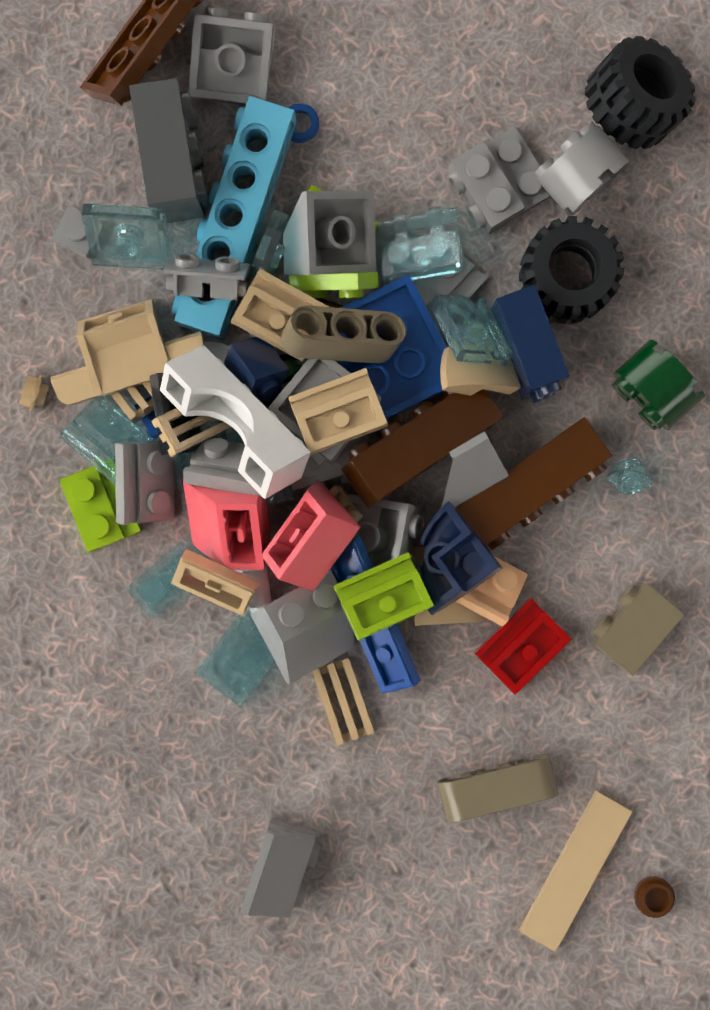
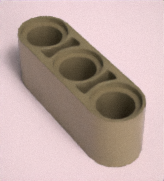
M307 305L300 306L293 311L281 334L280 341L283 349L291 356L297 358L384 363L392 357L405 338L406 327L402 319L391 312ZM298 329L306 331L309 335L302 334ZM339 332L344 333L348 338L343 337ZM378 335L383 336L386 340H383Z
M539 754L537 759L527 762L519 759L498 764L499 769L487 772L485 768L462 773L460 774L461 778L450 781L447 780V777L438 780L437 784L446 821H464L549 800L558 796L559 792L549 754Z

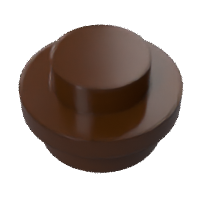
M650 876L641 880L636 886L634 901L637 908L644 915L651 918H659L671 911L675 902V894L673 888L666 880L657 876Z

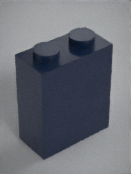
M535 284L496 298L488 314L497 338L506 349L516 370L521 386L518 389L521 400L531 397L533 403L556 395L555 392L562 389L560 384L570 375Z

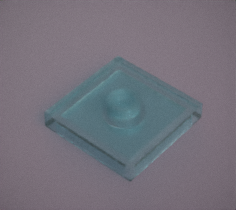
M83 204L81 216L93 265L158 270L165 268L172 257L165 209Z

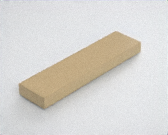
M595 790L519 929L522 934L554 952L557 951L630 818L632 810Z

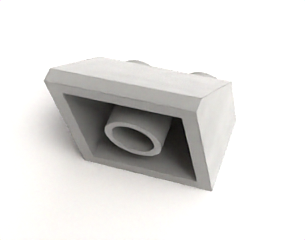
M331 570L328 571L314 591L299 587L250 614L288 685L355 647L354 632L342 608L340 599L333 588L338 582Z
M271 818L240 913L249 916L290 918L293 906L301 908L308 888V884L302 882L306 867L314 869L321 845L314 843L316 832Z

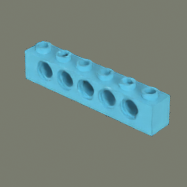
M249 96L245 108L240 107L238 109L234 122V130L237 133L233 145L227 144L224 150L221 165L225 169L221 181H215L210 192L209 203L213 205L208 219L203 218L198 228L197 241H200L196 255L200 259L211 260L215 250L226 248L230 250L229 257L239 259L240 263H251L291 143L292 134L297 125L293 109ZM261 138L267 141L266 147L259 152L248 150L250 142L254 139ZM243 175L255 177L253 185L248 189H239L235 186L237 180ZM237 211L243 214L242 220L238 225L228 227L223 224L224 218L228 213ZM176 295L172 306V314L176 315L174 321L179 327L194 332L201 331L203 335L224 341L237 301L214 298L211 301L203 302L199 300V297Z

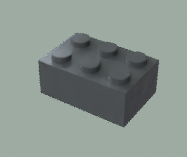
M178 78L129 85L147 204L158 224L204 218L203 206L210 205L206 181L203 179L202 170H197L199 167H204L201 146L198 143L196 131L194 130L198 129L195 107L192 105L189 91L182 92Z

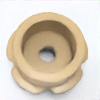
M28 374L26 376L18 405L30 408L29 412H33L34 406L43 408L49 385L42 383L43 375L40 374L39 378Z

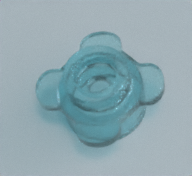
M624 459L617 462L613 470L607 475L608 481L614 483L616 493L635 494L643 488H649L653 484L652 477L647 476L645 473L646 469L643 462L637 459Z

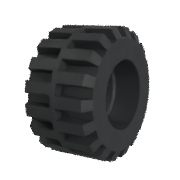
M635 36L633 39L627 37L618 43L589 75L586 81L588 85L585 87V95L589 98L586 101L587 108L593 112L592 118L595 123L600 124L608 136H613L615 142L621 145L627 143L633 149H638L640 146L643 149H648L653 145L659 144L692 111L691 108L695 105L696 99L693 96L695 85L690 81L692 76L689 70L682 65L683 61L679 56L676 57L666 45L661 46L657 40L652 38L647 41L643 36Z
M568 216L565 222H561L560 218L551 221L547 228L543 226L536 236L532 238L521 259L520 265L522 267L519 272V282L523 281L521 289L535 284L548 320L553 316L557 318L556 323L565 324L567 320H573V323L582 322L586 317L591 318L605 307L620 287L619 281L623 278L625 269L620 267L621 262L624 260L623 252H616L615 247L619 242L615 236L608 239L604 235L608 228L602 224L598 229L592 227L593 219L585 217L583 222L580 223L577 222V216ZM561 251H572L580 254L589 263L592 271L590 285L582 290H569L560 286L550 273V258Z

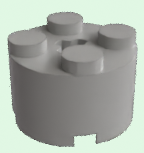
M591 122L581 132L576 131L560 146L562 152L554 159L550 158L535 171L534 175L568 216H572L585 206L583 202L586 199L587 201L608 186L626 168L630 161L601 127Z

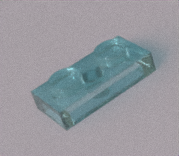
M187 537L181 540L126 588L151 619L185 591L171 584L185 549L203 556Z

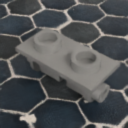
M178 254L175 257H171L163 269V273L168 274L166 277V290L173 291L174 295L203 297L204 283L210 284V298L238 301L239 297H244L248 290V281L244 280L250 269V264L240 263V260L234 257H219L213 261L202 260L196 254Z

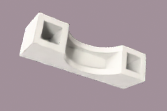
M202 345L165 363L160 391L185 417H213L229 424L239 433L245 448L238 472L264 499L302 478L310 451L299 438L295 437L278 420L271 410H268L252 394L245 384L241 383L226 368L222 360L215 357Z

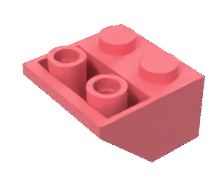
M183 478L193 546L213 561L232 570H265L266 562L261 555L271 542L267 498L185 484Z
M316 480L306 491L261 556L279 580L314 591L358 532L360 526L321 481Z

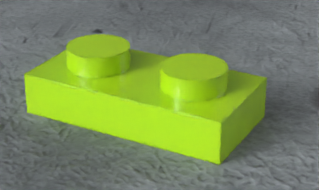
M378 272L289 275V284L300 291H305V294L312 298L329 297V290H339V298L363 297V289L378 288Z

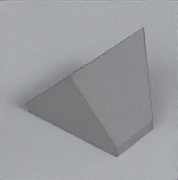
M485 431L449 452L453 461L442 506L449 501L456 507L509 476Z

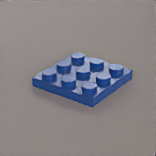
M409 274L341 307L391 312L399 316L405 323L406 336L388 361L384 363L336 361L350 373L364 368L367 369L375 392L382 397L380 405L386 420L444 392L441 385L440 366L443 351L447 346ZM339 332L340 335H342L345 338H348L347 335H345L342 332ZM378 335L383 340H386L383 336Z

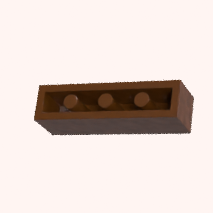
M482 389L471 396L444 391L441 394L445 399L433 405L431 400L426 401L411 412L414 419L402 425L397 420L379 433L382 437L380 441L370 446L366 440L348 452L347 455L350 460L341 470L366 507L370 508L450 455L449 452L488 430L504 418L486 390Z
M583 417L508 470V477L463 502L456 509L470 524L484 544L493 550L511 537L507 530L520 522L523 527H526L543 515L539 508L552 499L556 505L573 494L575 490L571 485L583 476L589 482L604 472L607 467L603 462L612 457V454L587 419Z

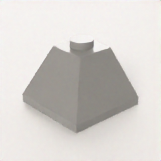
M374 191L302 192L283 233L284 275L376 272Z

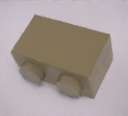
M640 583L638 587L631 584L617 600L621 605L612 617L608 614L604 615L591 631L596 636L590 643L622 671L631 676H634L685 616L648 583Z

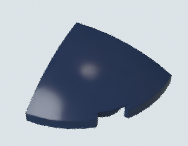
M448 501L443 505L427 525L420 541L425 546L422 566H416V569L434 605L428 611L431 615H434L471 592L503 568L451 502Z

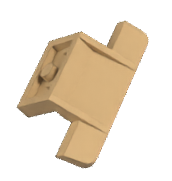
M153 299L78 321L76 333L86 366L52 376L50 381L58 400L68 406L150 382L151 375L163 373L166 362L204 345L201 331L164 342L158 326V315Z

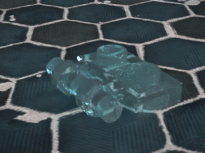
M437 206L428 208L427 213L407 216L406 213L393 215V219L379 221L382 237L396 234V241L381 243L382 277L386 285L408 274L412 280L463 271L459 232L457 229L444 231V225L459 222L456 207L441 210V207ZM430 228L429 235L410 238L411 231Z

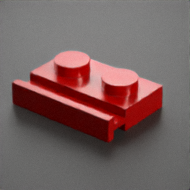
M529 598L509 617L508 622L503 627L500 626L474 654L516 695L572 639L532 598Z

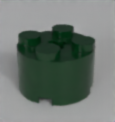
M650 339L614 372L617 380L611 386L626 402L634 399L643 408L638 415L652 430L661 429L662 427L670 430L705 398V394L703 391L695 393L692 388L698 382L692 374L667 349L662 354L656 352L653 348L658 343Z

